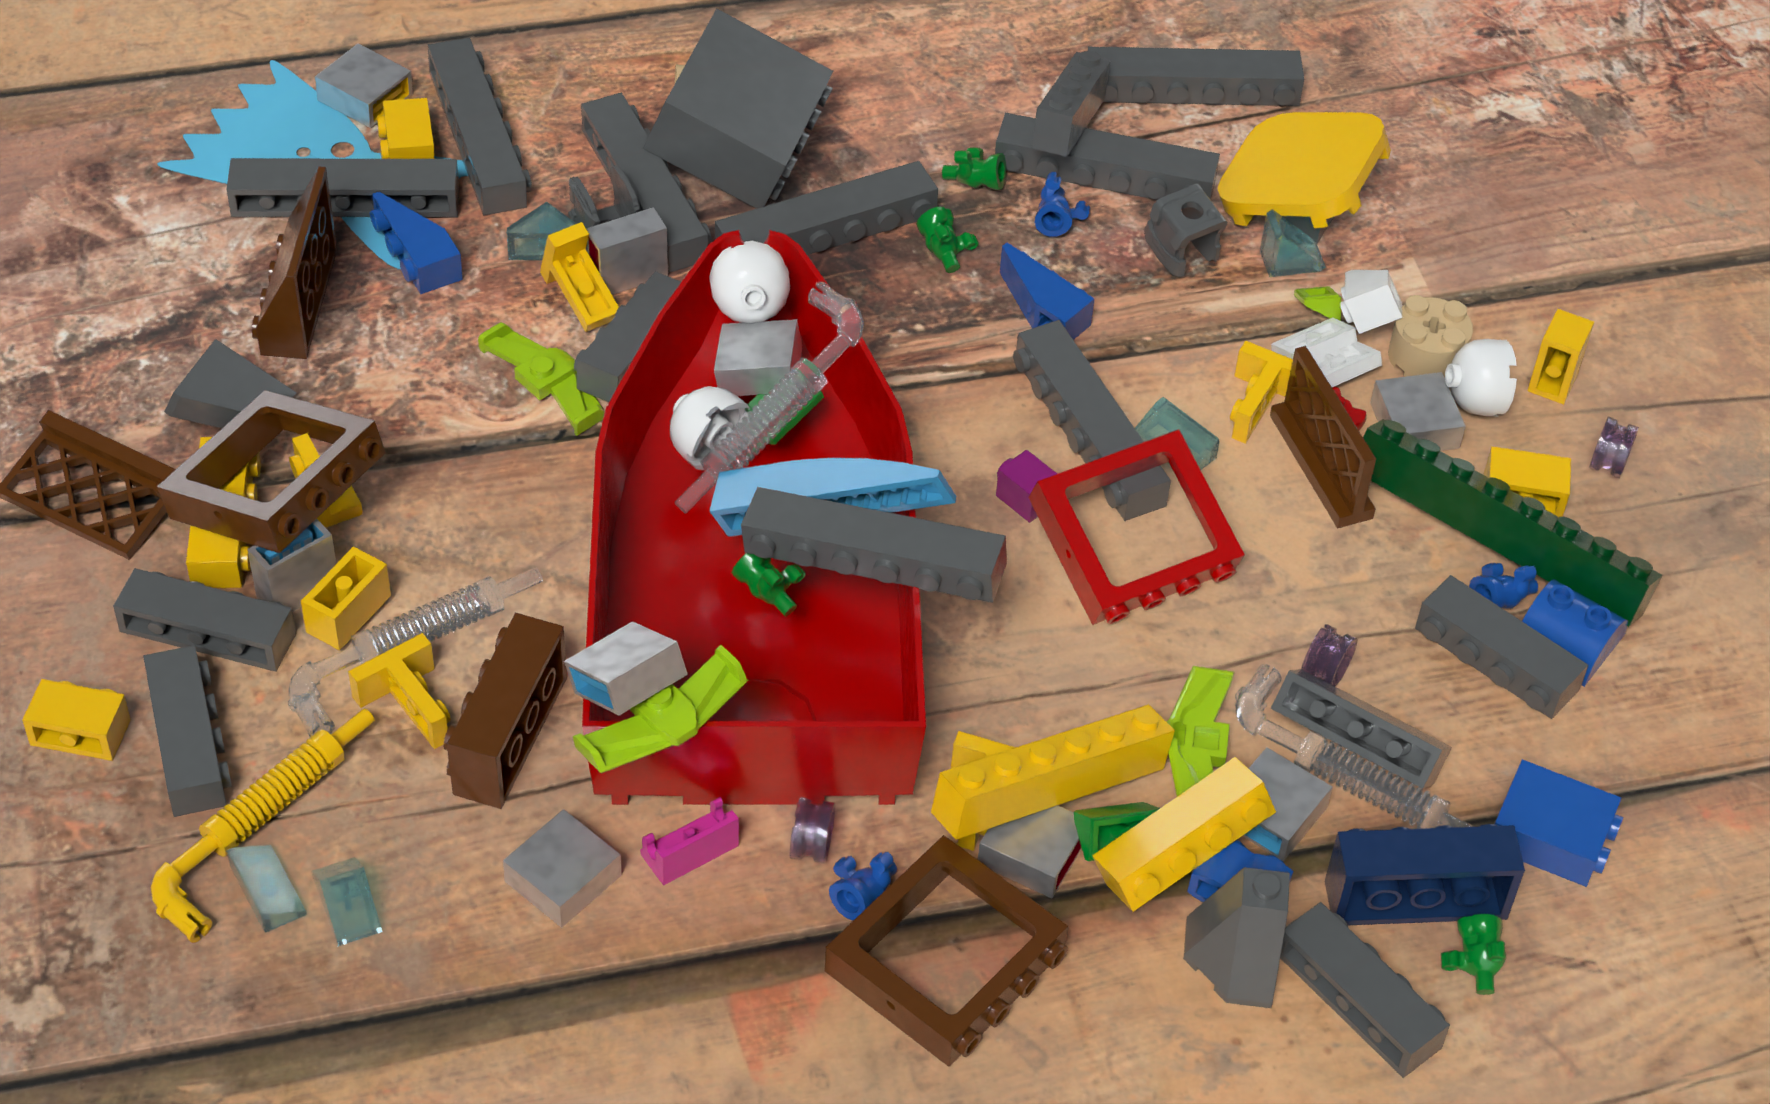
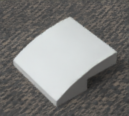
M1333 317L1271 344L1273 352L1291 359L1294 357L1295 348L1306 346L1331 387L1382 366L1381 352L1358 342L1356 328Z

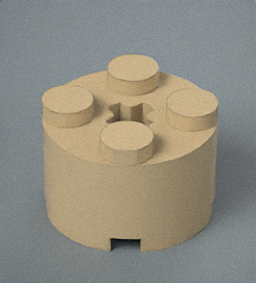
M1420 295L1410 296L1401 307L1402 318L1395 320L1388 349L1389 360L1394 368L1397 364L1404 370V377L1442 372L1445 377L1446 368L1452 363L1456 353L1471 341L1473 325L1467 315V307L1456 300L1447 301L1440 298L1422 297Z

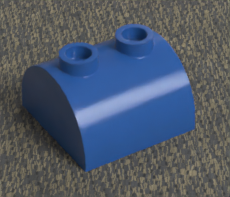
M1555 579L1551 580L1541 590L1522 622L1588 664L1582 682L1584 687L1624 637L1628 625V620Z

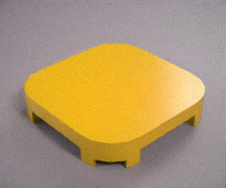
M1291 112L1264 120L1256 125L1248 134L1220 179L1217 189L1225 212L1233 217L1236 225L1246 227L1254 215L1310 217L1314 228L1328 227L1326 219L1338 216L1347 210L1354 215L1362 206L1358 193L1377 160L1389 159L1391 153L1382 120L1373 114L1361 112Z

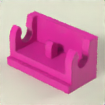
M721 797L711 801L710 813L656 841L653 833L642 837L640 854L663 886L739 846V818L733 810L724 814Z

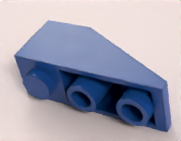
M381 192L372 194L374 210L369 212L372 225L376 232H383L386 247L392 257L397 256L400 260L401 271L407 282L413 281L419 293L424 294L463 280L461 253L445 228Z
M1008 242L1002 246L1000 274L1031 328L1060 320L1074 340L1091 326L1095 300L1093 297Z

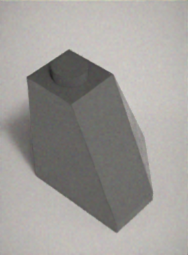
M215 339L173 392L164 412L171 417L223 428L264 390L292 398L295 397L297 392Z
M1244 867L1187 916L1183 959L1195 971L1199 969L1215 985L1214 991L1226 1003L1263 1008L1272 1007L1288 915L1290 873Z

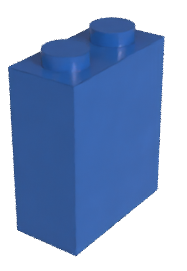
M1522 759L1495 825L1515 826L1524 863L1587 887L1593 871L1602 874L1611 849L1603 847L1605 839L1615 841L1624 817L1615 814L1621 797Z

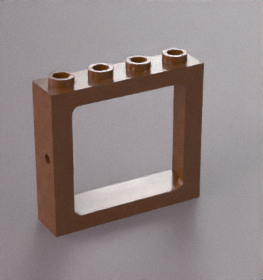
M264 390L157 486V489L170 519L281 553L386 452L375 420ZM283 430L300 435L308 433L310 438L333 444L270 502H260L219 489Z
M943 835L826 946L825 972L950 1067L961 1055L967 1057L975 1050L981 1040V1035L990 1025L995 1028L1003 1022L1010 1011V1005L1019 996L1022 998L1027 997L1036 987L1039 976L1048 967L1054 969L1061 963L1068 951V947L1065 945L1068 925ZM949 875L1033 937L956 1014L944 1012L868 954Z

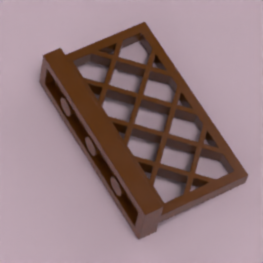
M1306 346L1295 348L1285 400L1282 403L1272 405L1270 417L1337 529L1371 520L1374 518L1376 508L1368 497V490L1376 458Z
M48 410L39 421L43 430L0 483V498L130 560L167 512L157 486L176 469ZM48 445L60 451L61 459L39 465L38 457ZM85 463L92 466L93 475L71 480L70 467ZM63 469L65 482L43 488L41 475ZM35 477L37 490L22 494L12 491L19 481ZM115 479L125 481L127 490L104 496L102 483ZM96 485L98 498L76 503L74 490ZM63 493L68 494L69 506L54 510L46 506L45 498ZM150 494L160 498L153 508L137 512L136 498ZM129 500L130 514L109 519L106 506ZM100 508L103 521L86 526L79 522L78 514ZM134 524L135 531L125 544L112 538V529Z

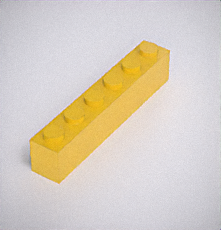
M1148 704L942 771L939 774L931 813L955 840L1163 770L1175 730Z

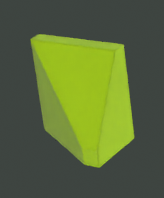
M1330 286L1294 290V296L1306 307L1328 318L1333 317L1341 321V296Z

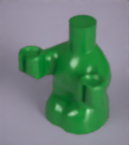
M970 147L967 148V151H955L954 160L959 165H943L942 178L943 180H958L960 183L973 188L985 185L989 189L1001 190L1004 187L1006 178L1005 155L1003 153L992 154L986 160H983L984 151L981 148Z
M934 207L923 213L918 218L916 225L920 234L925 236L928 250L942 261L947 273H953L960 268L956 255L964 249H975L979 243L974 234L964 232L962 235L956 236L952 227L954 222L952 211L944 207Z
M745 553L731 572L738 581L748 585L753 596L768 604L775 605L785 617L797 608V604L789 597L786 590L792 583L796 584L805 577L806 573L799 565H788L785 570L780 572L771 564V558H761L754 554Z
M1477 914L1457 920V926L1462 937L1463 951L1452 950L1442 952L1441 968L1446 971L1458 969L1476 977L1477 994H1494V976L1502 968L1506 960L1505 942L1501 940L1503 921L1498 916L1490 914Z

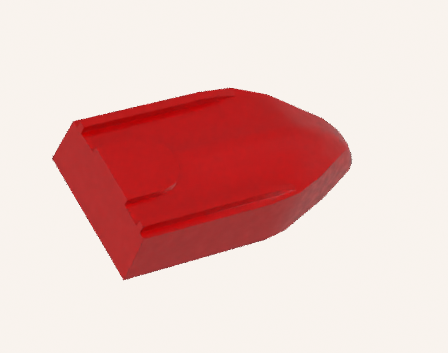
M740 230L723 233L706 247L657 315L606 406L595 450L586 648L633 621L678 642L688 675L673 683L677 689L715 654V650L720 645L740 662L748 680L698 730L697 735L681 745L669 747L602 774L588 761L594 795H611L612 805H628L629 795L683 796V805H710L711 801L721 797L723 805H824L825 796L878 795V805H895L896 795H913L926 730L919 588L897 583H884L873 578L853 574L845 575L833 570L799 565L806 575L800 582L792 583L786 590L789 597L797 604V608L785 617L775 605L768 604L753 596L748 585L741 583L732 575L733 567L745 554L742 535L728 537L709 512L719 472L792 460L819 458H868L913 464V451L902 408L852 317L803 248L784 233L769 230L767 240L764 242V244H768L780 253L788 268L790 291L786 304L776 316L767 321L796 319L798 321L802 341L798 377L820 390L824 395V398L776 445L750 441L743 437L738 447L732 453L725 449L716 457L721 463L707 470H698L689 464L673 446L670 438V422L673 415V407L677 400L685 394H690L692 391L707 386L717 387L714 366L722 324L740 323L733 321L721 312L712 297L709 278L713 262L723 250L730 246L734 248L738 245H744ZM757 395L738 397L748 404ZM916 509L892 512L916 518ZM771 558V564L780 572L785 570L788 565L796 564ZM583 698V736L635 715L630 709L621 715H617Z

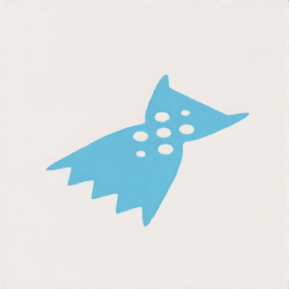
M270 60V68L276 81L275 84H238L249 107L245 109H211V113L218 123L221 133L184 134L183 138L195 158L158 162L157 165L178 173L227 184L231 158L381 159V153L373 152L370 149L363 134L346 115L318 101L316 90L280 63ZM346 142L353 145L354 152L348 157L339 158L331 153V148L337 143ZM300 148H308L311 151L306 157H300L296 152ZM434 156V159H451ZM457 160L459 179L463 176H468L463 161ZM341 217L349 228L380 259L394 268L401 269L400 260L397 256L392 257L390 255L383 232H376L370 217Z

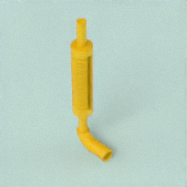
M364 708L332 734L323 729L317 731L306 740V743L301 744L293 753L287 755V758L282 759L268 773L262 775V778L257 779L255 783L251 784L249 789L243 790V793L238 794L236 799H232L230 804H226L223 809L218 810L217 815L214 814L199 826V831L203 838L170 864L164 862L154 875L151 884L152 901L157 907V915L162 919L167 918L191 943L201 940L196 931L198 930L205 936L210 931L213 922L186 899L187 893L179 887L182 883L181 877L212 852H216L222 857L228 855L239 846V842H244L246 837L252 835V832H256L259 827L265 825V821H270L273 816L278 814V811H282L284 806H288L290 801L296 800V796L302 795L303 791H307L309 786H313L315 781H319L322 778L321 776H325L328 774V771L333 770L344 761L342 747L375 721L373 715Z

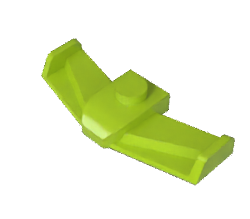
M502 322L480 334L478 337L480 351L483 353L490 352L517 366L514 368L515 379L538 400H542L552 394L574 428L576 436L603 420L605 411L597 398L577 389V371L574 370L575 359L567 352L558 348L547 349L514 332L508 325Z
M720 645L715 650V654L679 689L671 684L632 707L630 711L635 716L584 736L581 733L574 735L575 748L602 774L669 747L679 746L697 735L698 730L747 683L748 680L740 662Z
M1193 666L1169 720L1166 721L1175 730L1168 754L1177 796L1211 774L1213 767H1221L1226 762L1230 724L1215 722L1232 684L1234 671Z

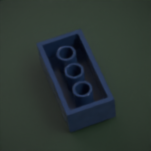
M1484 824L1479 827L1443 825L1424 829L1397 827L1391 830L1368 831L1356 828L1337 833L1324 882L1330 911L1340 915L1347 925L1454 922L1460 918L1477 914H1490L1498 916L1501 920H1507L1525 868L1514 825L1497 826L1495 824Z

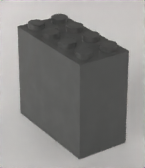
M716 8L668 95L643 149L755 208L764 207L768 198L776 201L785 183L784 180L780 179V176L789 177L797 161V157L792 155L793 151L797 154L801 153L809 137V133L805 132L804 129H813L821 113V110L815 107L817 104L824 107L833 87L827 85L833 70Z

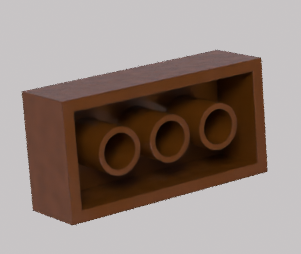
M515 612L508 627H502L499 631L495 652L491 660H484L478 676V685L474 692L469 691L466 694L462 703L461 717L457 725L452 724L448 728L444 738L443 747L444 750L448 751L449 760L447 775L451 776L453 795L502 809L567 679V670L564 663L566 660L564 626Z

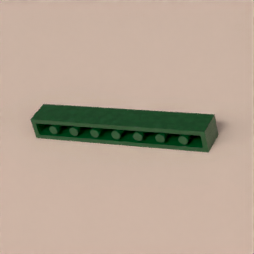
M1382 419L1366 429L1363 438L1376 458L1371 478L1372 482L1518 565L1534 566L1537 575L1548 582L1555 579L1628 620V627L1643 616L1663 576L1653 570V566L1648 561L1639 557H1630L1617 550V546L1612 541L1588 534L1581 530V526L1576 521L1554 515L1545 510L1544 504L1534 498L1518 495L1510 490V486L1506 482L1484 476L1475 471V467L1470 462L1460 458H1452L1441 452L1440 447L1436 443L1426 439H1418L1407 433L1406 428L1398 422Z

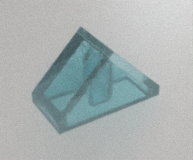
M545 202L507 227L508 260H543L548 235L576 223L551 204Z
M1273 209L1266 213L1260 254L1269 277L1320 272L1326 268L1315 240Z
M355 857L312 870L314 882L338 946L382 932L364 867Z

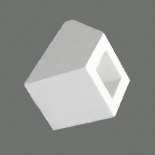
M1350 270L1345 272V287L1341 288L1344 301L1340 302L1347 323L1354 322L1359 334L1402 318V301L1388 270Z

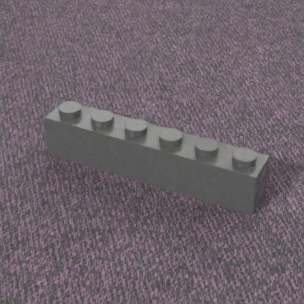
M470 37L428 44L429 73L483 216L527 208L526 192L532 191L531 178L528 170H522L521 168L522 158L518 145L512 146L511 127L508 121L503 122L502 105L499 97H493L494 88L490 74L484 75L485 67L481 51H475Z
M1088 47V51L1099 54L1101 58L1111 60L1106 95L1103 102L1267 106L1300 105L1304 84L1300 51Z
M622 92L582 103V131L610 179V168L618 165L628 178L639 200L641 211L654 207L667 228L668 273L693 266L706 247L712 242L710 230L706 223L699 221L693 201L690 198H685L682 193L680 180L677 175H671L668 170L667 161L643 149L650 130L642 127L636 107L628 104Z
M1005 112L996 140L995 154L1003 153L1005 155L1006 171L1047 178L1050 172H1056V177L1060 176L1062 182L1155 200L1191 185L1199 184L1211 200L1216 181L1219 153L1085 128L1068 156L1064 157L1031 149L1036 118Z
M231 158L226 190L231 217H290L318 166L326 167L333 217H370L369 212L374 210L372 194L376 192L383 193L423 217H457L459 198L457 159Z
M915 161L715 221V239L723 233L740 230V235L744 241L766 237L769 235V230L788 235L809 255L917 222L923 213L937 207L938 188L920 161Z
M1060 320L1018 333L1017 347L1013 352L1016 368L1019 372L1025 373L1031 382L1035 396L1038 399H1042L1046 404L1053 423L1056 426L1060 425L1067 436L1070 448L1073 452H1078L1085 463L1144 442ZM1160 465L1103 486L1102 489L1109 506L1116 508L1123 520L1127 521L1167 507L1171 480Z
M757 487L741 523L745 553L754 554L761 558L789 561L801 566L833 570L845 575L853 574L873 578L884 583H897L917 587L929 592L937 591L957 595L968 600H981L993 603L1007 565L1005 535Z

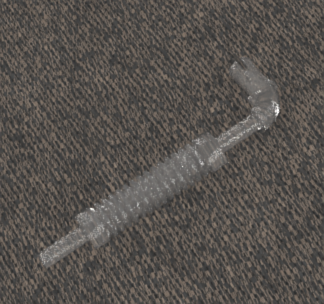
M825 282L816 284V287L823 291L822 294L814 288L811 289L808 302L832 317V322L839 327L837 330L838 335L812 362L806 358H801L790 369V373H786L784 378L779 380V384L776 383L774 389H770L769 395L766 394L763 400L758 402V406L755 405L752 408L753 411L747 413L748 417L744 416L742 422L736 424L737 428L733 427L731 429L732 433L726 434V439L723 438L720 441L721 444L715 446L716 450L712 449L700 461L705 472L675 501L676 506L682 512L687 513L717 483L719 472L747 466L749 461L754 459V455L757 456L760 453L759 449L763 450L765 444L768 445L771 442L770 439L776 437L775 433L779 434L781 428L786 426V422L789 423L792 420L791 417H795L797 412L802 410V406L805 407L808 404L807 401L813 399L812 395H816L828 383L823 373L849 346L855 347L863 334L864 320L854 299L844 297Z
M535 567L496 584L492 577L488 576L474 582L473 587L468 585L465 589H459L458 592H451V596L449 594L444 595V599L440 597L437 598V602L433 600L429 605L426 603L422 608L419 606L415 608V611L410 610L408 615L403 613L401 618L396 616L393 621L389 619L386 621V624L382 622L379 624V627L375 625L372 627V631L366 629L352 635L353 647L314 664L308 661L296 670L290 680L288 691L290 697L288 705L290 709L298 714L308 731L309 737L314 735L318 728L331 734L335 729V724L329 718L318 699L321 697V694L316 686L320 684L321 678L358 662L363 664L421 633L432 642L435 640V637L439 639L442 637V634L446 636L449 634V631L455 632L456 628L462 629L463 624L469 626L471 622L476 623L478 619H485V615L489 617L504 610L503 599L543 582L539 569Z
M1260 665L1247 685L1241 687L1235 694L1236 717L1244 730L1254 737L1259 734L1296 753L1294 764L1307 772L1314 771V775L1317 777L1321 775L1324 781L1329 778L1328 782L1330 784L1336 782V787L1340 788L1343 786V790L1346 792L1350 790L1353 796L1358 793L1359 799L1365 797V802L1369 803L1372 801L1374 807L1380 804V810L1384 811L1387 808L1388 814L1391 815L1394 812V816L1397 819L1402 816V821L1406 822L1409 820V825L1411 826L1417 823V829L1436 828L1443 825L1474 827L1449 814L1451 802L1434 794L1430 797V791L1427 790L1423 793L1421 787L1416 789L1415 784L1411 783L1408 785V781L1405 779L1401 781L1400 776L1394 777L1392 772L1386 774V769L1381 768L1379 770V765L1374 764L1372 766V762L1369 760L1364 762V757L1360 756L1357 758L1356 753L1350 754V750H1343L1341 745L1335 747V742L1331 741L1328 743L1327 738L1314 731H1310L1304 739L1267 720L1266 714L1263 712L1267 707L1265 701L1282 681V677L1276 668H1273L1269 675L1264 678L1270 665Z

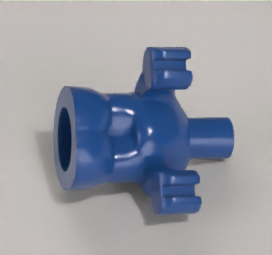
M1050 172L1047 175L1046 185L1041 191V202L1039 203L1034 222L1036 229L1048 237H1057L1066 233L1071 228L1074 219L1084 220L1088 217L1090 206H1085V201H1079L1075 208H1070L1067 199L1064 197L1065 191L1060 187L1061 177H1056V172Z
M1501 563L1486 564L1482 567V575L1473 577L1469 584L1470 588L1503 609L1514 608L1527 595L1535 594L1538 591V583L1534 579L1537 575L1536 568L1528 565L1518 567L1514 571L1515 577L1503 575L1504 568Z
M889 852L878 853L870 862L871 868L866 867L858 871L855 870L856 861L852 856H848L846 859L842 857L835 863L833 867L834 872L844 879H840L830 886L829 896L835 908L845 918L854 921L890 885L891 877L897 872V866Z

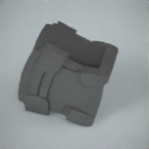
M618 165L610 168L611 183L614 190V206L604 209H596L587 189L578 177L569 179L570 201L574 204V209L568 212L572 225L582 222L587 229L641 211L639 200L628 178Z
M1199 184L1191 185L1161 197L1154 203L1150 213L1151 219L1144 228L1145 240L1158 260L1172 276H1185L1186 260L1184 259V253L1189 241L1192 242L1208 262L1219 260L1221 250L1219 243L1220 235L1225 230L1228 222Z

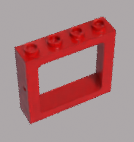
M1179 429L1039 480L1028 497L1092 625L1105 620L1108 624L1116 623L1126 618L1130 614V610L1141 606L1144 610L1152 609L1162 604L1166 600L1165 597L1177 592L1180 597L1186 596L1199 589L1201 583L1211 579L1215 583L1222 582L1237 572L1235 568L1245 556ZM1169 462L1214 550L1127 584L1114 586L1110 583L1068 499Z

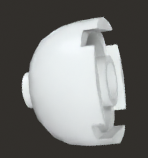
M746 241L744 245H738L734 248L730 246L723 250L713 262L709 275L712 297L719 309L730 319L740 323L763 322L776 316L786 304L790 291L789 271L780 253L768 244L756 241Z
M1480 339L1465 344L1456 353L1452 363L1446 368L1445 383L1447 387H1450L1454 400L1462 409L1468 413L1482 416L1504 415L1508 411L1513 401L1517 381L1516 378H1509V365L1517 366L1512 346L1507 340Z
M707 386L692 391L690 394L683 395L673 407V415L670 422V438L673 446L695 469L707 470L717 466L721 461L716 457L725 449L732 453L745 436L751 421V415L745 411V408H749V406L737 395L718 387Z

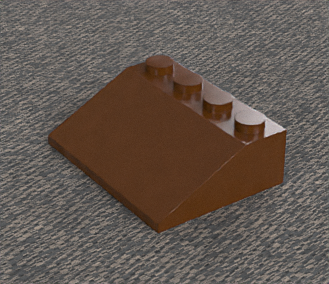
M318 166L290 215L284 234L278 235L276 246L277 259L276 261H271L269 265V286L261 291L260 316L255 315L253 318L252 337L253 339H258L260 355L307 359L337 254L326 167Z

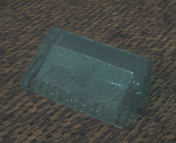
M1164 397L1160 398L1135 427L1144 442L1179 429L1200 470L1217 458L1220 443L1218 437Z
M271 845L234 847L227 850L230 867L265 933L307 915L301 900Z

